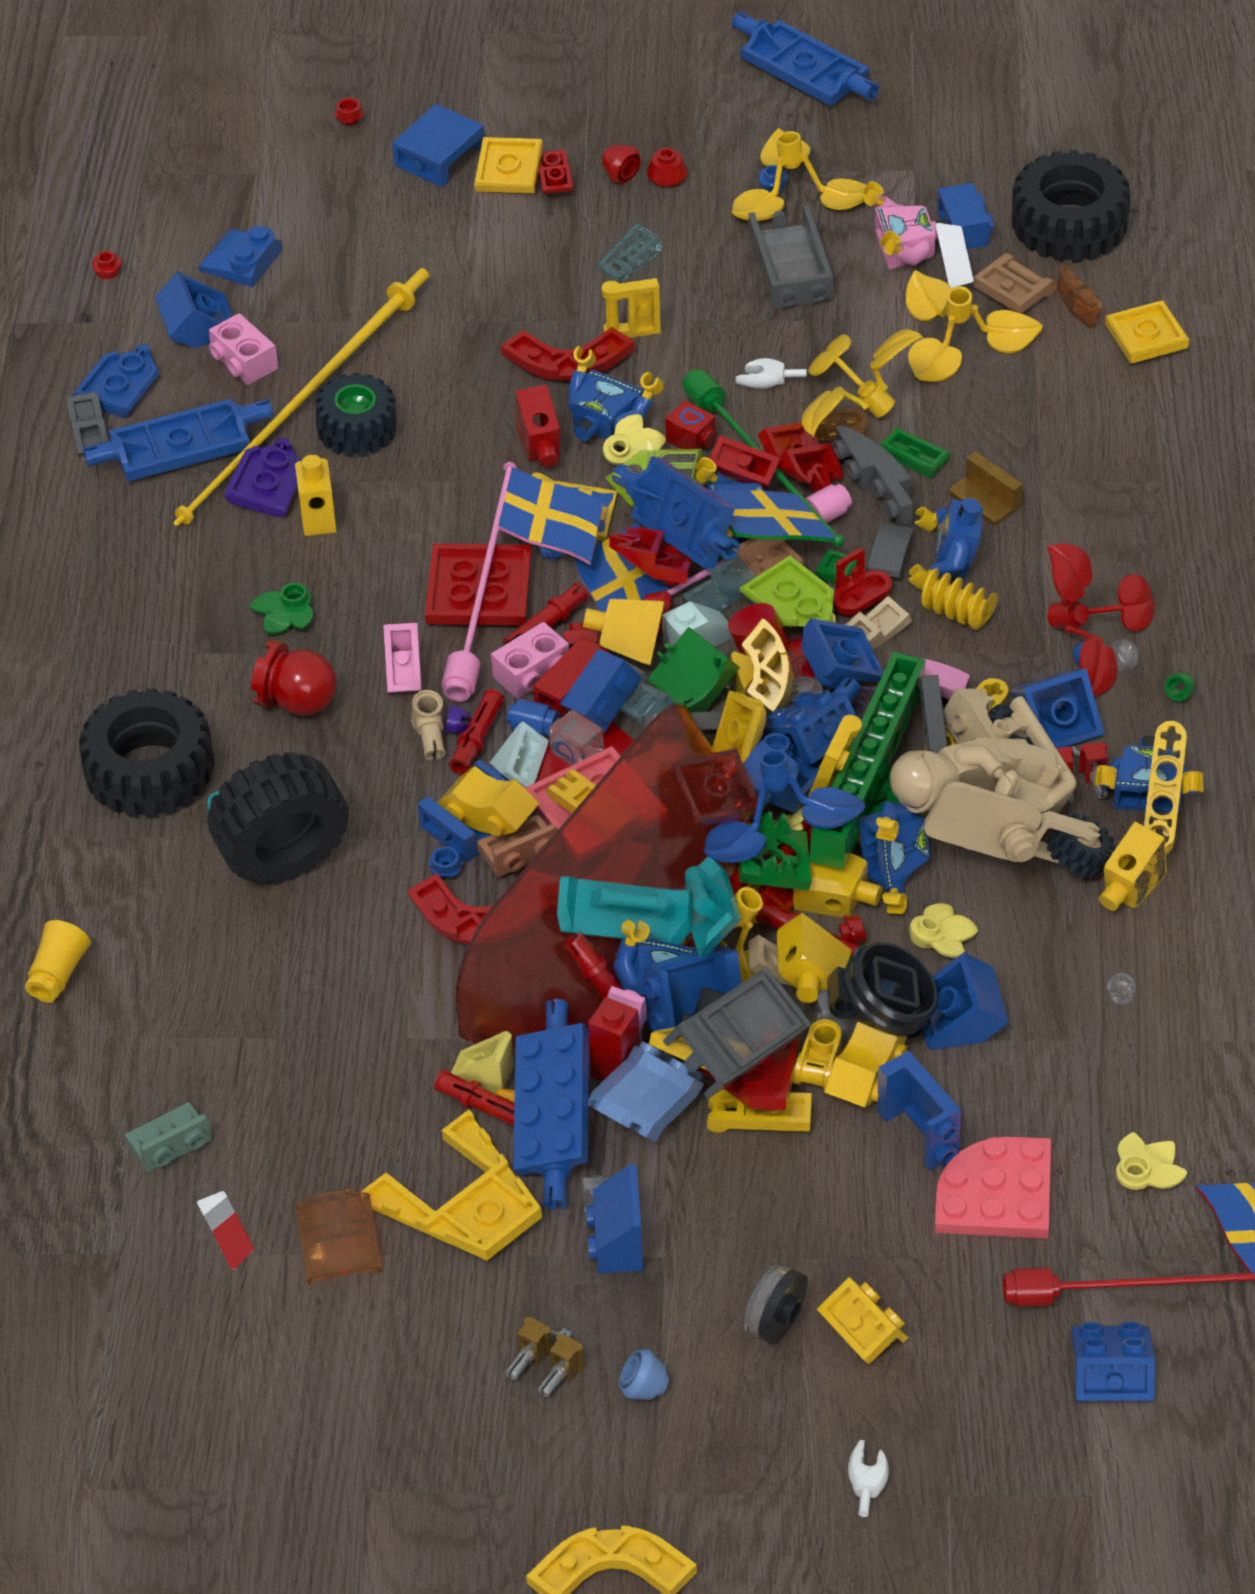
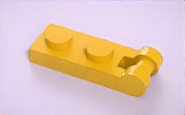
M721 1090L708 1099V1106L711 1112L707 1116V1128L715 1133H722L728 1129L810 1132L812 1093L790 1092L787 1109L775 1111L749 1108L726 1090ZM729 1108H737V1111H727V1110H728Z

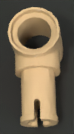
M423 690L415 694L411 712V724L417 733L421 735L424 757L430 761L433 760L432 753L434 751L436 760L442 759L446 755L441 734L444 728L442 722L443 700L437 692L432 690ZM422 711H431V713H424Z

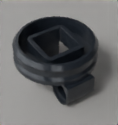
M885 942L868 943L856 952L844 968L837 966L827 978L829 1012L832 1016L839 1019H849L860 1014L876 1028L895 1035H906V1039L921 1035L931 1024L930 1018L937 1009V989L929 970L915 955L895 944ZM879 977L899 983L901 986L893 995L882 993L880 991Z

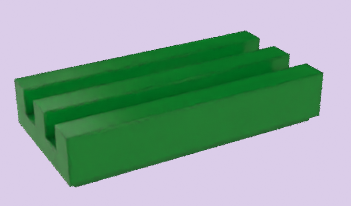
M897 427L880 444L901 465L930 479L936 476V471L940 472L943 469V463L947 465L950 461V452Z

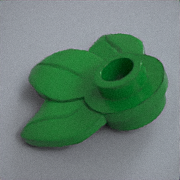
M293 582L286 584L281 589V592L267 591L254 599L249 605L250 610L266 615L263 624L266 634H282L291 626L305 629L313 620V610L310 607L311 594L301 583Z

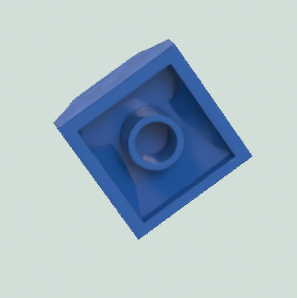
M255 226L247 232L228 229L198 268L201 272L253 288L282 251V244L280 240L275 239L274 232L267 227Z
M811 618L804 626L801 647L819 684L826 688H836L844 677H850V680L855 679L856 681H880L884 671L862 628Z

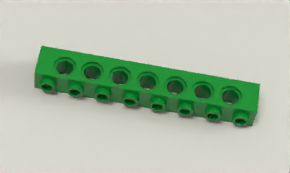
M897 652L892 653L861 721L862 728L859 734L853 738L848 749L850 754L843 770L838 771L831 787L858 797L865 803V808L862 813L841 826L829 829L813 826L811 831L810 862L844 870L860 834L858 819L868 815L919 701L920 676H925L926 659Z

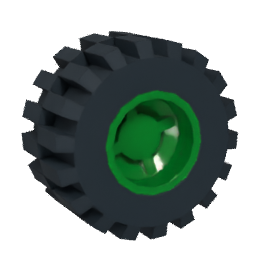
M353 373L350 376L343 374L339 375V379H330L328 385H322L319 389V394L315 398L316 428L319 440L323 441V445L327 449L333 447L334 453L340 454L345 452V456L352 457L353 453H359V457L366 456L367 451H371L372 454L379 452V446L385 448L389 445V440H393L396 431L395 395L392 393L389 385H384L382 379H373V375L370 374L365 376L360 375V373Z

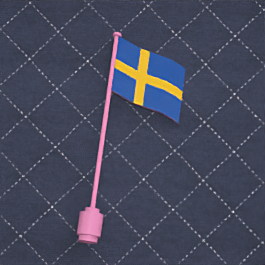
M513 462L505 463L503 468L506 473L464 650L453 652L448 656L444 671L442 688L444 689V695L448 699L455 702H464L475 692L481 663L470 650L498 531L502 530L534 545L567 553L591 565L603 510L602 501L582 491L542 481L516 469V465Z
M830 484L805 498L826 523L845 514L847 508L852 505L848 491L841 484L835 486ZM637 522L630 527H640V523ZM624 529L623 531L619 532V533L627 534L625 529ZM609 538L595 545L591 565L575 557L576 568L582 583L596 603L598 611L603 612L607 611L609 599L644 600L646 594L667 591L672 596L727 565V560L722 559L716 563L715 569H704L688 578L686 584L680 583L669 589L667 584L662 583L659 579H653L621 554L609 547Z

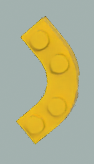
M621 1525V1530L596 1531V1527L576 1533L561 1542L526 1576L527 1585L539 1594H570L595 1572L613 1568L628 1570L640 1576L663 1594H676L697 1573V1564L659 1536L640 1528Z

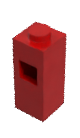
M581 637L533 685L534 702L551 705L553 710H558L560 713L559 722L562 723L570 713L560 703L597 650L601 649L609 653V650L598 643Z
M605 997L588 1022L591 1077L600 1081H604L628 1058L634 1045L640 1046L638 1009Z

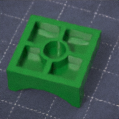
M688 626L674 645L668 643L663 645L669 651L665 655L660 651L657 653L661 662L647 680L685 712H706L740 667Z

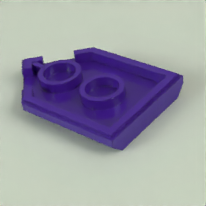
M284 437L275 440V444L263 448L256 446L245 450L224 493V497L229 503L275 517L286 515L298 490L295 463L302 461L293 451L292 444L288 438Z

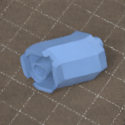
M642 1041L639 1047L634 1045L628 1058L593 1090L588 1099V1105L618 1123L638 1131L640 1135L657 1142L663 1129L698 1096L704 1085L700 1081L703 1074L698 1071L690 1072L685 1064Z

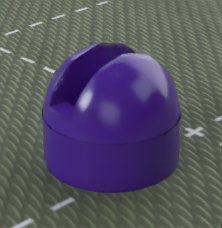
M450 705L445 732L461 734L466 731L468 725L461 723V720L470 721L469 713L463 708Z

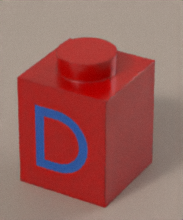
M683 401L665 418L666 442L679 449H702L704 451L706 448H710L716 440V416L687 401Z

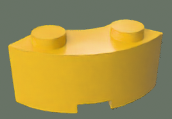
M762 619L742 643V647L754 665L753 680L747 693L749 697L761 700L766 712L771 714L778 709L787 707L792 692L793 672L788 653L775 629L765 619Z
M476 766L461 775L437 802V804L466 826L494 836L507 835L517 831L540 804L516 779L510 781L497 780L486 775Z
M868 1021L857 1022L846 1048L841 1055L835 1058L824 1093L862 1107H867L874 1101L878 1102V1067L908 1051V1046L904 1045L907 1036L887 1033L876 1028Z

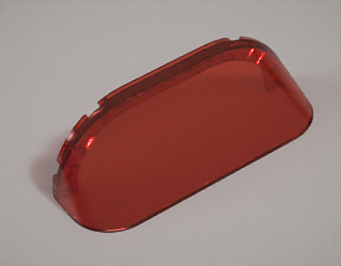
M680 703L671 704L651 720L483 918L468 945L457 978L456 1009L460 1038L477 1044L507 1030L512 1035L513 1047H516V1036L546 1030L545 1004L551 1000L554 1007V999L568 1002V1026L583 1023L588 1028V1022L602 1003L603 998L589 979H584L581 976V968L563 946L568 938L572 935L576 936V934L565 933L560 930L557 910L561 876L659 889L685 890V872L692 866L698 867L708 858L703 850L706 838L714 827L727 821H741L746 824H753V820L750 819L751 813L747 818L740 812L739 804L744 799L739 791L736 790L735 784L685 705ZM718 861L728 875L733 869L734 863ZM690 931L684 946L696 948L692 931ZM584 935L599 956H604L607 960V968L620 984L614 971V962L622 939Z

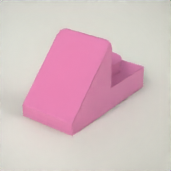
M418 624L383 625L387 692L422 691Z

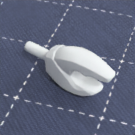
M769 358L757 359L746 364L745 371L748 375L736 376V384L753 389H768L776 385L785 384V377H807V369H785L783 362Z
M860 1440L849 1458L848 1475L856 1496L860 1497L858 1514L861 1517H867L869 1514L870 1498H876L887 1483L889 1465L882 1450L878 1452L875 1465H865L864 1440Z

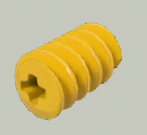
M938 568L933 569L929 573L923 587L921 599L923 608L926 610L934 609L936 614H945L950 620L957 619L961 625L969 624V627L973 630L982 628L995 610L998 595L993 592L988 599H985V588L981 587L974 594V583L970 582L962 589V578L958 577L950 584V573H945L939 579L940 570Z

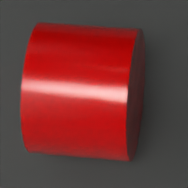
M767 603L749 605L739 610L729 620L728 630L740 654L746 655L742 643L762 619H765L775 629L785 649L787 648L788 638L772 605Z

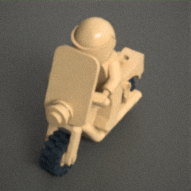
M956 688L943 710V717L947 721V727L958 744L944 747L939 753L917 750L908 751L895 761L890 772V787L893 794L910 812H929L924 821L925 833L934 839L1013 862H1025L1036 856L1056 862L1061 868L1067 866L1069 868L1067 872L1073 874L1077 871L1079 877L1084 878L1086 874L1089 878H1094L1095 875L1099 876L1104 870L1106 862L1116 849V844L1113 843L1114 838L1113 836H1107L1109 831L1106 827L1101 829L1098 827L1100 824L1098 821L1094 820L1092 823L1086 815H1083L1081 819L1078 813H1073L1072 816L1070 814H1060L1075 790L1077 782L1024 697L1019 696L1015 698L1010 706L1009 704H1003L1002 707L999 704L995 705L987 714V710L994 699L992 696H988L984 689ZM1048 828L1054 829L1046 843L1040 841Z

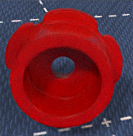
M344 98L338 101L336 105L337 110L334 112L335 118L341 120L346 125L357 123L364 115L360 102L354 98Z
M103 251L92 259V269L99 278L111 279L119 274L122 260L120 257H116L115 253Z
M844 915V923L838 924L841 938L854 944L866 942L865 930L859 915L851 917Z

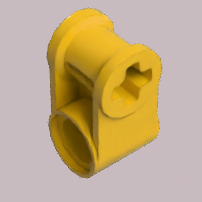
M822 1019L811 1025L802 1052H800L797 1058L793 1084L800 1085L804 1082L822 1086L825 1091L835 1058L842 1053L841 1029L836 1022Z

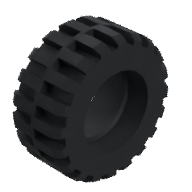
M1070 150L1069 153L1056 151L1050 156L1044 154L1038 157L1035 163L1033 161L1028 163L1015 178L1012 198V228L1015 230V235L1018 239L1024 242V245L1032 252L1036 250L1038 255L1044 258L1050 256L1055 261L1063 262L1064 259L1072 260V262H1081L1084 258H1088V260L1096 259L1100 253L1105 255L1113 249V246L1116 247L1127 233L1131 195L1129 182L1116 165L1111 166V162L1104 157L1099 159L1090 152L1081 154L1078 153V150ZM1060 205H1077L1082 207H1064Z
M146 688L145 692H137V689L127 691L125 696L120 697L118 694L110 698L108 704L104 705L102 703L93 711L94 716L90 715L83 725L84 729L80 732L79 751L86 786L101 805L106 806L108 804L109 810L118 814L122 811L126 812L128 817L138 818V815H146L147 818H154L159 813L165 812L166 815L174 813L176 808L181 805L186 807L194 801V795L198 797L205 790L206 784L209 783L213 775V748L208 721L204 718V713L199 707L193 705L192 701L182 695L178 698L176 693L168 690L162 693L158 692L156 688ZM145 746H163L170 749L165 754L149 760L124 758L127 753Z
M285 752L283 756L272 754L268 755L265 760L259 761L257 759L249 763L250 766L243 771L239 769L232 774V779L229 782L225 781L219 788V795L214 796L210 806L211 809H209L207 823L209 824L208 830L227 866L238 877L259 884H264L265 881L272 884L280 883L285 878L291 880L299 877V873L305 870L309 872L316 868L315 864L321 860L325 861L331 855V850L337 848L341 843L342 835L346 833L348 826L349 808L334 779L321 761L302 753L298 755L294 752Z

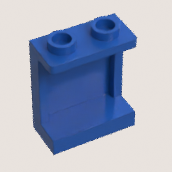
M435 104L392 142L394 166L439 187H443L449 182L448 167L470 147L481 151L483 137H485L484 125Z
M481 760L474 763V766L486 775L497 780L507 781L496 768L489 767ZM428 796L417 803L420 827L444 846L456 849L466 863L480 854L477 841L492 835L466 826Z
M719 944L705 958H700L698 951H694L644 966L645 979L643 981V988L649 999V1026L652 1032L677 1027L683 1022L681 1020L683 1013L694 1014L702 987H709L727 994L742 984L738 952Z
M910 1051L878 1067L877 1113L887 1122L904 1112L925 1136L924 1165L930 1171L940 1165H947L959 1153L961 1109Z

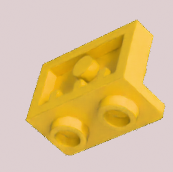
M848 1277L817 1310L866 1363L870 1364L896 1338L904 1343L909 1337L900 1329L905 1322L890 1307L883 1311L877 1304L881 1297L867 1282L860 1286Z

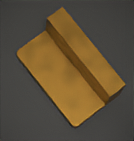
M977 452L967 457L966 477L949 488V495L960 501L967 498L977 500L983 508L982 518L993 526L998 525L1022 507L1023 484Z

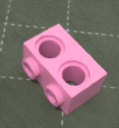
M240 313L209 329L210 353L216 360L222 361L234 377L238 376L245 384L250 385L279 369L276 345Z
M542 622L491 653L492 677L519 699L533 691V685L569 650V643L545 622Z

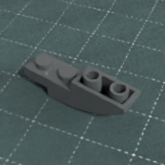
M842 425L837 426L836 441L832 443V447L838 460L843 461L849 479L851 481L855 480L862 492L872 489L874 496L882 500L888 518L894 519L897 526L912 527L913 502L911 501V477L883 447L857 431Z

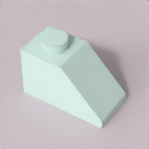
M690 601L662 614L664 644L674 645L688 626L714 647L732 639L728 630V620L719 611Z

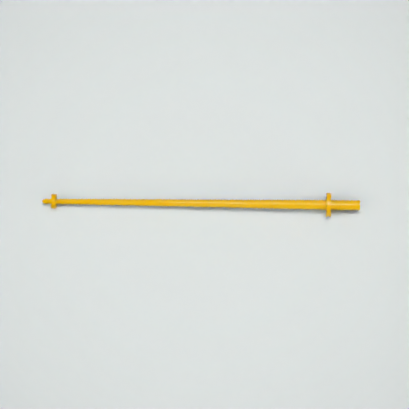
M420 268L405 284L393 282L387 288L389 300L188 507L179 506L175 510L177 519L173 524L175 526L181 523L189 525L194 520L192 512L237 468L246 449L259 446L397 309L403 311L410 310L415 305L413 293L429 278L428 271Z

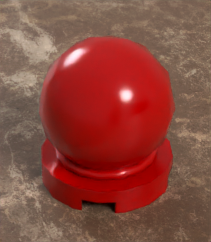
M272 639L266 642L265 647L269 650L265 658H257L252 674L251 690L257 691V697L252 702L265 708H271L277 702L281 709L296 716H310L322 711L330 703L336 692V674L328 660L312 650L296 649L290 652L288 645Z

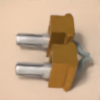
M525 1317L524 1325L517 1333L519 1355L505 1371L506 1375L512 1380H516L528 1363L532 1361L539 1365L546 1355H550L551 1372L538 1387V1392L544 1397H548L562 1379L571 1382L578 1372L584 1371L583 1346L578 1341L570 1338L572 1335L571 1331L563 1328L561 1331L555 1332L549 1326L534 1318ZM551 1336L556 1337V1342L553 1346Z

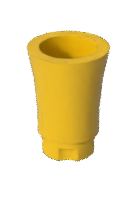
M51 920L45 923L41 942L28 972V981L25 985V990L30 996L39 999L41 1002L53 1003L58 998L60 992L65 989L76 965L91 945L90 938L82 929L60 920Z

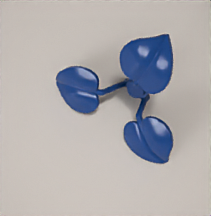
M760 741L747 757L740 773L741 783L745 788L751 791H759L753 824L749 827L741 821H727L717 825L708 834L703 851L710 858L730 863L746 861L757 856L766 845L765 836L756 832L760 826L766 789L771 792H781L791 784L800 803L806 805L802 810L804 821L811 826L822 829L835 828L849 822L863 812L865 803L846 791L831 787L817 788L807 798L796 781L799 773L796 761L789 757L785 751L773 749L764 741Z

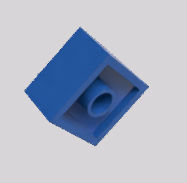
M178 271L155 296L160 310L159 314L167 328V335L174 342L184 343L192 348L210 344L209 329L233 317L224 293Z
M1086 668L1066 670L1010 688L1013 700L1019 696L1024 697L1056 748L1066 747L1105 734Z
M963 952L932 976L937 989L938 1004L935 1013L930 1018L931 1024L923 1032L927 1048L936 1050L983 1043L1009 1023L992 966Z
M637 1164L628 1165L592 1190L593 1205H586L587 1228H595V1236H588L589 1259L597 1258L598 1274L643 1271Z

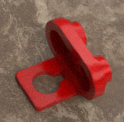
M862 548L853 551L836 562V590L834 592L833 607L843 616L853 617L878 601L883 600L891 593L892 580L887 573L879 570L865 572V551ZM856 560L852 575L847 576L844 574L848 564Z

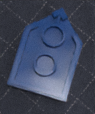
M148 344L135 346V350L118 354L117 351L104 354L73 392V396L97 391L101 411L122 418L127 416L159 376L158 368L153 361Z

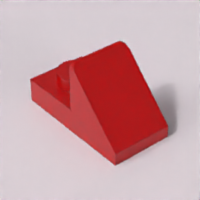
M719 435L709 458L716 464L717 472L737 479V482L759 483L762 488L769 487L780 462V458L721 435Z

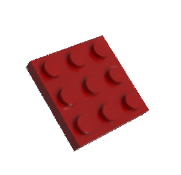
M433 543L425 609L426 624L470 625L488 544ZM495 544L476 625L522 626L526 622L532 559L531 545Z

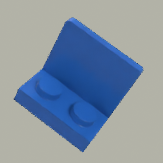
M828 690L819 694H812L811 691H806L794 697L792 700L793 704L788 708H781L769 714L763 734L791 733L804 763L813 764L825 756L842 718L846 715H857L846 693H831Z
M1086 1322L1080 1326L1071 1327V1338L1075 1354L1076 1401H1149L1155 1399V1354L1148 1326H1142L1136 1322H1123L1119 1326H1103L1096 1322Z

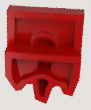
M802 422L767 427L757 434L764 451L780 458L777 467L788 473L798 482H805L815 493L830 485V480L839 481L844 478L840 462L831 444H819L816 435L814 434V437L811 436L803 428Z
M644 527L625 528L627 534L613 533L609 535V547L653 579H659L667 585L686 584L693 560L672 545L663 543L664 531Z

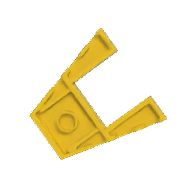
M468 1109L441 1131L445 1142L485 1172L477 1180L436 1211L388 1173H384L359 1192L358 1196L360 1204L487 1261L543 1216L540 1205L519 1176L516 1177L509 1168L506 1158L502 1153L499 1154L493 1146L490 1136L484 1128H480L475 1121L474 1114Z

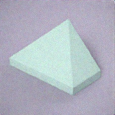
M521 722L490 761V764L509 780L516 779L526 788L535 783L549 740L539 735L525 722Z

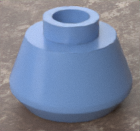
M642 1349L632 1353L627 1359L619 1379V1387L624 1397L628 1399L651 1400L656 1395H662L669 1382L666 1366L649 1349Z

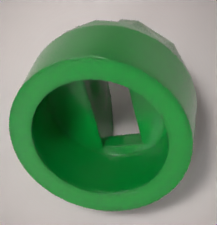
M1175 673L1165 682V692L1174 701L1185 700L1191 696L1195 689V682L1188 673ZM1183 681L1186 686L1179 692L1176 686Z

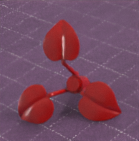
M1072 544L1049 545L1046 548L1051 559L1053 582L1058 595L1062 599L1061 602H1055L1049 606L1047 612L1048 622L1054 629H1065L1067 634L1074 633L1086 638L1080 651V668H1086L1095 698L1109 690L1115 683L1118 671L1117 660L1113 649L1109 646H1103V639L1101 637L1078 629V627H1081L1087 621L1090 614L1121 611V620L1124 628L1130 631L1142 630L1150 624L1154 616L1155 604L1152 590L1142 576L1130 574L1122 578L1118 586L1119 605L1087 608L1076 600L1085 596L1084 587L1088 586L1092 581V565L1088 555L1084 550Z

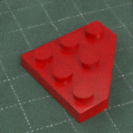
M764 1033L761 1045L755 1046L757 1049H760L780 1034ZM800 1035L793 1042L724 1089L749 1108L766 1111L786 1110L793 1083L795 1065L801 1048ZM701 1067L698 1069L706 1076H708L710 1079H712L714 1082H716L715 1078L708 1070H705Z

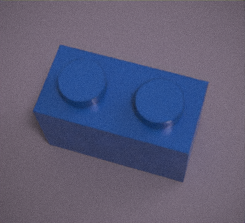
M974 183L938 188L937 213L940 220L947 219L949 225L962 227L966 249L988 246L989 232L994 230L991 214H986L984 197L982 194H978Z
M598 649L560 704L579 722L604 733L642 677L625 660Z

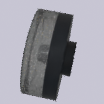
M780 1262L770 1265L756 1283L749 1297L743 1316V1330L771 1345L781 1341L801 1311L808 1286L807 1276Z

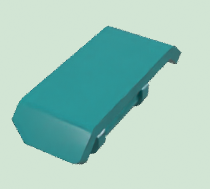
M710 857L706 858L698 867L692 866L685 872V890L692 892L693 895L691 931L700 958H705L742 920L726 871L717 860Z
M561 876L557 917L561 932L570 934L583 932L584 935L623 940L627 936L622 933V923L626 920L633 921L635 923V931L638 921L642 920L650 928L647 938L681 945L691 931L693 895L690 891L577 879L571 876Z

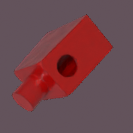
M547 384L515 391L516 430L528 461H539L542 467L554 466L559 461L558 455H560V428ZM539 415L540 420L533 421L534 416Z

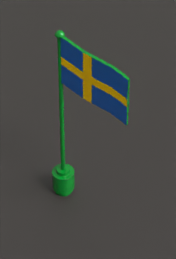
M701 369L689 371L683 378L682 386L685 395L692 403L709 413L718 411L748 446L761 450L722 407L726 399V392L707 371ZM778 468L774 475L791 493L763 490L722 491L708 489L735 507L729 529L737 537L760 540L803 539L832 542L835 547H841L845 542L844 537L835 533Z

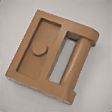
M1010 253L1003 254L973 277V287L1021 314L1044 296L1050 297L1057 288L1055 280L1050 277L1044 278L1017 262V258Z

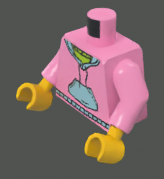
M870 181L863 189L865 194L864 202L868 206L876 204L875 234L888 269L907 264L914 266L924 259L932 258L935 254V239H939L936 224H949L948 220L930 221L926 207L922 205L904 206L896 204L887 196H882L884 190L880 184Z

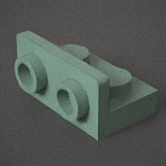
M190 1102L124 1134L126 1144L147 1173L158 1167L168 1165L172 1160L191 1150H197L212 1140L208 1118L205 1114L198 1115Z

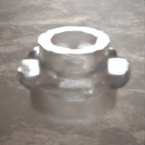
M1117 639L1112 643L1111 648L1116 656L1118 671L1134 669L1135 665L1139 662L1137 647L1127 639Z

